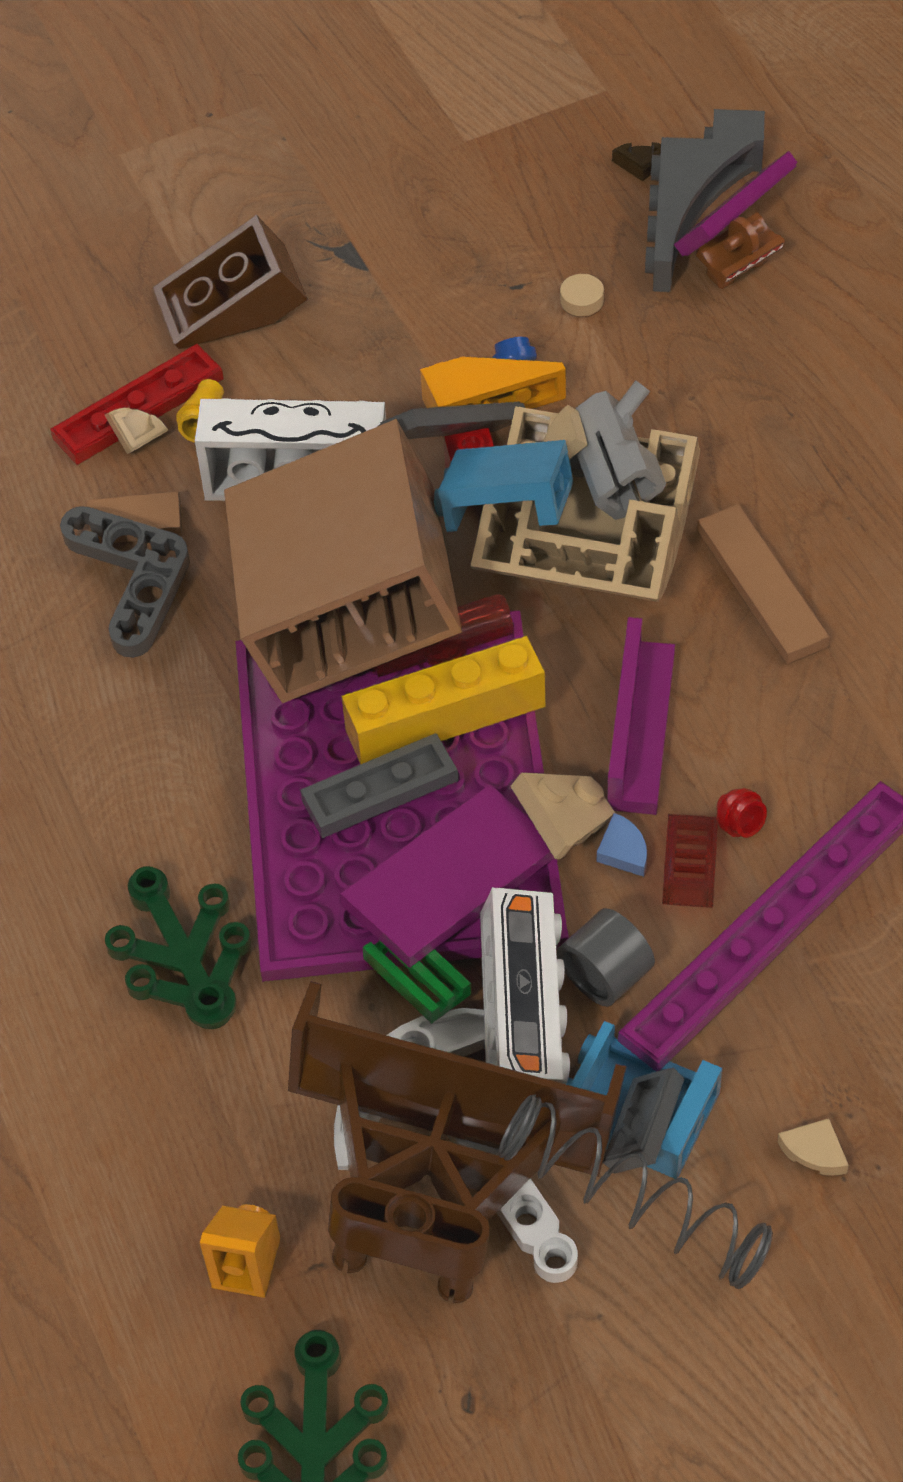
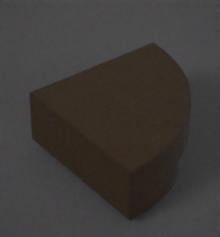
M652 142L651 146L633 147L632 143L623 144L612 150V162L641 181H644L651 176L652 155H661V144Z

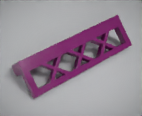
M628 617L608 772L607 801L614 811L657 815L675 644L642 641V618Z

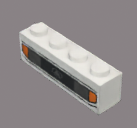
M492 887L480 913L486 1063L566 1084L569 1078L570 1058L568 1053L562 1052L561 1037L564 1036L566 1031L567 1009L564 1005H559V991L564 981V962L562 959H557L556 945H558L561 937L562 919L560 914L554 913L553 893Z

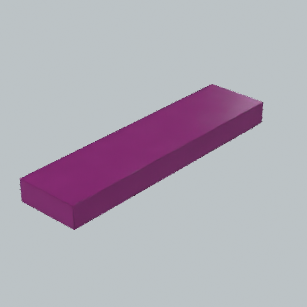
M790 151L762 169L674 243L682 257L684 255L688 256L710 241L730 224V221L737 218L792 171L798 162Z

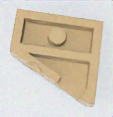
M520 773L511 785L512 790L555 859L563 858L574 845L579 846L587 840L591 833L595 834L603 828L615 813L605 798L602 787L592 776Z

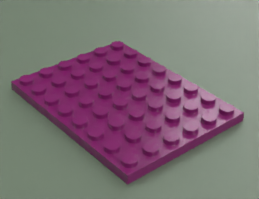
M520 610L459 617L462 633L285 703L280 701L242 640L235 641L262 982L374 970L363 959V947L369 942L375 945L379 942V939L340 904V893L489 784L528 816L512 790L511 785L520 773L544 774L535 710L441 741L458 770L457 782L324 838L321 837L305 808L300 792L305 787L361 765L345 729L342 695L524 637ZM554 858L517 886L515 890L553 893L554 913L560 914L562 919L561 937L558 945H556V949H558L569 937L557 859ZM480 915L435 948V950L447 961L482 958ZM389 951L384 954L397 967L404 966Z

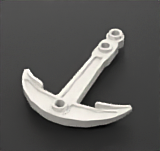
M470 1008L450 1010L433 1024L424 1016H421L399 1026L386 1036L464 1057L485 1048L484 1010ZM338 1105L334 1123L336 1160L338 1170H349L340 1105ZM359 1111L361 1118L379 1122L381 1119L380 1116ZM447 1135L452 1143L499 1155V1149ZM530 1178L497 1214L521 1250L533 1255L534 1268L537 1274L548 1282H563L568 1280L577 1269V1247L570 1237L559 1233V1219ZM527 1213L533 1215L536 1221L531 1225H522L517 1222V1218ZM558 1256L564 1259L566 1263L561 1268L553 1269L546 1265V1261L550 1257Z

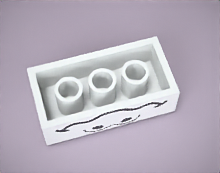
M201 399L195 446L205 500L225 501L224 490L377 427L381 424L380 422L386 420L385 402Z

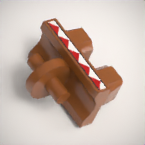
M756 212L746 219L737 217L730 221L727 231L697 249L696 257L707 267L706 275L718 288L724 289L732 284L736 277L751 268H758L766 263L770 256L782 250L785 239L771 231L763 217Z

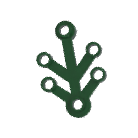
M151 866L137 869L128 881L131 902L138 910L151 913L168 946L138 939L130 927L118 925L112 927L105 935L108 954L111 958L118 961L132 959L181 972L189 986L159 980L156 978L153 968L148 965L139 964L131 967L125 975V983L129 995L137 1000L151 998L184 1007L188 1018L194 1024L204 1029H217L224 1026L236 1010L235 993L229 985L241 956L245 955L251 948L248 928L240 922H231L224 925L219 932L222 952L210 977H208L201 964L220 917L224 916L230 908L226 888L214 883L208 884L200 890L198 894L200 912L187 938L168 902L170 889L166 875L161 870ZM155 882L151 887H140L144 883ZM213 897L222 899L216 905L206 904L207 900ZM235 935L243 937V940L237 944L227 942L230 937ZM119 939L129 940V943L123 947L113 946ZM140 978L150 980L147 985L142 987L133 985ZM208 998H218L217 1002L212 1005L201 1003Z
M312 1330L302 1335L295 1346L297 1367L300 1373L305 1376L303 1433L276 1407L272 1391L263 1385H254L247 1388L241 1396L240 1404L245 1419L252 1424L260 1425L301 1466V1482H325V1467L370 1424L379 1423L387 1416L389 1402L387 1393L381 1386L376 1384L364 1385L355 1394V1406L326 1432L328 1378L338 1370L341 1355L338 1342L332 1334L323 1330ZM314 1344H322L327 1348L326 1352L320 1357H311L307 1354L308 1348ZM368 1397H377L382 1401L381 1406L374 1411H367L361 1407L363 1401ZM264 1398L269 1403L263 1411L253 1412L248 1408L252 1400ZM365 1439L359 1442L353 1450V1464L332 1482H367L369 1479H376L383 1475L388 1467L385 1446L375 1439ZM251 1440L240 1448L238 1463L241 1472L248 1479L257 1480L258 1482H292L274 1465L272 1451L265 1442ZM258 1452L266 1456L265 1462L259 1467L253 1468L246 1465V1459L253 1453ZM367 1452H376L381 1456L380 1461L375 1466L367 1467L360 1462V1458Z

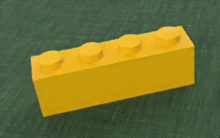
M524 636L342 695L345 729L360 764H363L435 733L440 741L546 707L545 672L528 637Z

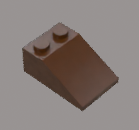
M258 215L153 287L173 343L178 349L273 324L308 300L285 244Z

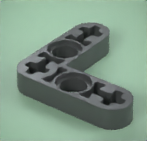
M84 506L72 508L65 513L60 523L62 536L69 550L134 571L108 629L113 648L118 654L130 658L141 656L148 652L153 645L189 568L190 559L186 542L175 533ZM85 524L90 525L91 531L84 530L80 536L75 535L74 529L82 530ZM123 535H132L138 540L134 548L124 552L114 549L112 547L113 542ZM98 536L103 537V541L101 544ZM148 543L151 544L152 550L147 549ZM170 550L175 551L176 558L169 557L166 562L160 561L159 555L166 556ZM148 586H155L163 592L157 601L143 603L137 599L140 590ZM135 614L139 615L140 618L137 625L140 635L133 634L129 640H124L122 632L130 633L136 623Z

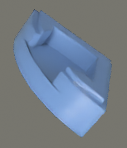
M614 813L597 850V862L644 877L647 866V847L639 829L625 817Z

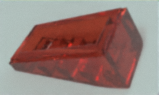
M668 814L663 905L713 908L718 831L716 817ZM677 830L707 832V836L677 834ZM676 844L706 845V850L676 848ZM675 858L706 861L705 864L675 862ZM674 872L705 874V878L674 876Z

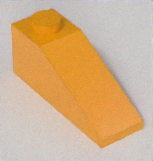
M462 356L420 369L422 400L426 408L520 402L524 403L525 408L534 409L566 399V368L562 362Z

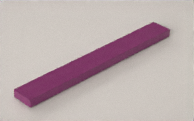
M882 781L873 787L618 1032V1042L656 1072L660 1071L903 834V796Z

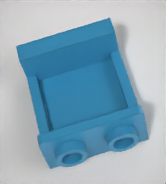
M566 440L456 450L449 468L444 470V479L440 487L436 488L434 493L435 510L439 517L443 516L446 531L454 532L458 530L468 506L530 500L535 502L539 526L557 525L573 485Z
M604 1021L597 1036L589 1034L585 1039L578 1056V1064H581L574 1079L568 1078L566 1085L607 1095L615 1065L627 1066L608 1141L609 1145L633 1078L656 1071L620 1044L618 1039L615 1038V1025ZM702 1060L697 1072L670 1061L661 1069L665 1070L674 1067L685 1080L655 1164L647 1165V1167L674 1179L679 1177L720 1094L722 1068L705 1060Z

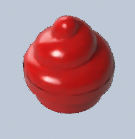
M742 788L731 790L721 795L718 799L716 818L719 827L725 833L732 837L749 838L761 830L767 818V808L759 794L751 789Z

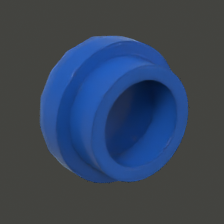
M528 337L509 338L494 345L496 354L492 358L530 361L537 359L536 348L530 346Z

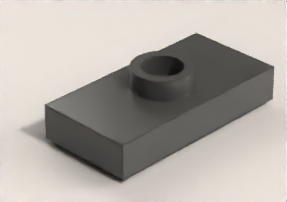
M674 1067L633 1078L604 1156L603 1163L609 1169L624 1156L636 1152L643 1154L647 1165L655 1164L685 1080ZM633 1157L620 1165L613 1173L616 1174L643 1167L642 1162L639 1158Z

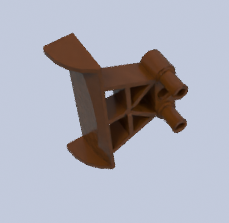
M310 981L292 1027L288 1091L340 1105L351 1177L337 1183L331 1192L328 1232L330 1238L335 1242L332 1253L333 1264L338 1270L342 1271L344 1260L347 1259L349 1260L347 1273H355L364 1268L368 1255L440 1276L437 1286L439 1295L448 1301L450 1290L454 1289L453 1303L464 1302L472 1294L473 1277L479 1274L484 1266L490 1230L488 1221L540 1168L550 1134L551 1111L546 1107L540 1109L529 1136L511 1160H504V1157L500 1158L499 1155L445 1141L447 1135L499 1149L506 1129L518 1108L528 1096L536 1094V1097H541L542 1103H552L556 1112V1130L548 1162L579 1131L590 1127L597 1128L602 1139V1154L597 1177H599L627 1066L616 1064L607 1095L599 1094L317 1017L322 984ZM359 1111L432 1131L431 1136L361 1118ZM591 1132L582 1135L565 1150L554 1165L592 1175L597 1152L596 1135ZM367 1160L377 1162L378 1164L368 1168ZM429 1175L440 1199L405 1190V1188L422 1180L424 1176ZM467 1188L478 1190V1192L472 1197ZM408 1226L417 1230L407 1231L399 1227Z

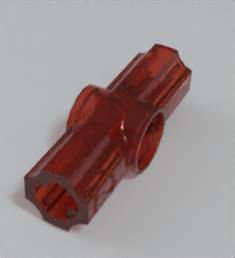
M495 594L458 606L462 633L373 667L374 675H377L379 678L425 662L435 666L464 656L468 648L514 634V623L504 596Z

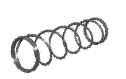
M536 1094L528 1096L518 1108L502 1138L499 1147L500 1158L504 1157V1160H511L517 1154L529 1136L540 1109L543 1107L549 1108L552 1118L551 1128L538 1171V1179H542L558 1158L578 1138L588 1132L594 1133L597 1137V1152L592 1175L583 1198L584 1204L589 1203L602 1184L620 1165L633 1157L639 1158L643 1166L642 1183L637 1203L628 1225L629 1230L635 1227L649 1206L666 1189L675 1183H683L688 1188V1205L684 1224L673 1251L674 1255L679 1253L691 1234L709 1215L725 1207L733 1213L734 1224L730 1247L718 1276L719 1280L724 1278L729 1268L730 1286H734L735 1289L745 1287L755 1277L772 1243L773 1232L770 1225H766V1223L757 1224L734 1252L738 1235V1216L733 1204L725 1202L706 1211L687 1231L693 1206V1192L688 1179L681 1177L669 1181L659 1188L641 1208L648 1176L647 1162L643 1154L636 1152L624 1156L594 1186L602 1154V1139L598 1129L590 1127L579 1131L548 1162L556 1130V1112L552 1103H542L541 1097H536ZM762 1234L759 1247L751 1263L739 1278L741 1268L750 1249Z

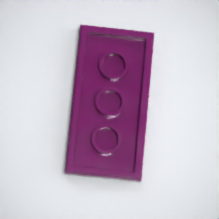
M489 784L341 892L340 904L410 968L478 917L492 887L515 889L552 861L554 856L532 820Z

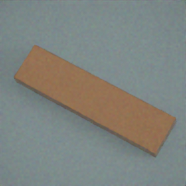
M739 504L697 520V531L786 664L829 647L830 636Z

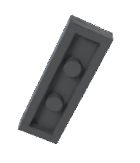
M435 733L300 790L301 799L318 832L324 838L457 782L458 770Z

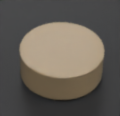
M576 274L568 277L560 288L561 306L566 312L575 316H589L598 312L604 303V286L602 282L589 274Z

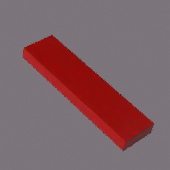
M195 344L50 428L52 439L76 465H79L119 441L105 414L119 408H132L159 418L186 402L197 390L201 381L206 379L217 382L224 379L222 368L198 344Z

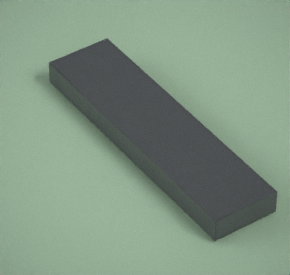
M505 402L410 409L380 422V425L397 419L408 439L448 436L489 428L490 432H495L512 424L515 406L523 408L525 406L524 403Z

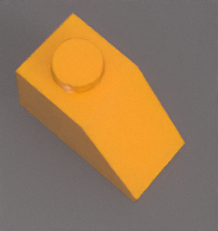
M249 1204L241 1205L239 1208L222 1206L202 1232L200 1239L202 1254L213 1289L265 1298L280 1242L276 1215L270 1214L259 1206Z

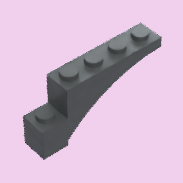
M714 109L713 127H705L704 139L662 137L661 155H652L651 181H659V185H650L649 211H657V216H648L647 242H655V247H646L645 273L654 274L653 291H671L673 271L679 255V251L674 246V243L691 230L704 211L724 191L751 172H760L762 170L765 111Z

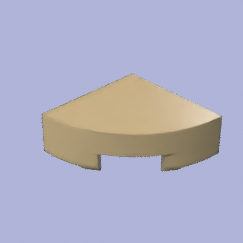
M567 405L552 422L544 442L566 440L570 460L588 444L579 411Z
M119 408L105 414L106 419L127 454L168 431L159 418L138 409Z
M830 1119L778 1133L777 1142L780 1148L793 1162L797 1161L808 1168L820 1171L819 1174L834 1176L848 1172V1162Z

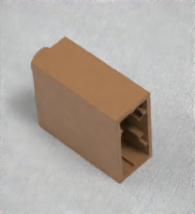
M397 419L224 490L240 639L282 703L462 633L440 517L437 515L434 505V487Z

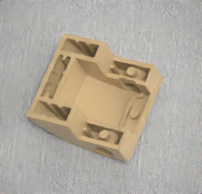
M515 406L507 445L544 442L552 422L559 413ZM651 429L649 439L638 437L639 443L656 456L666 485L661 493L650 501L644 502L633 479L632 481L640 501L629 499L625 518L615 520L595 506L585 476L576 477L572 475L573 485L557 525L539 526L534 500L484 504L471 568L659 602L669 582L685 526L701 451L698 438Z

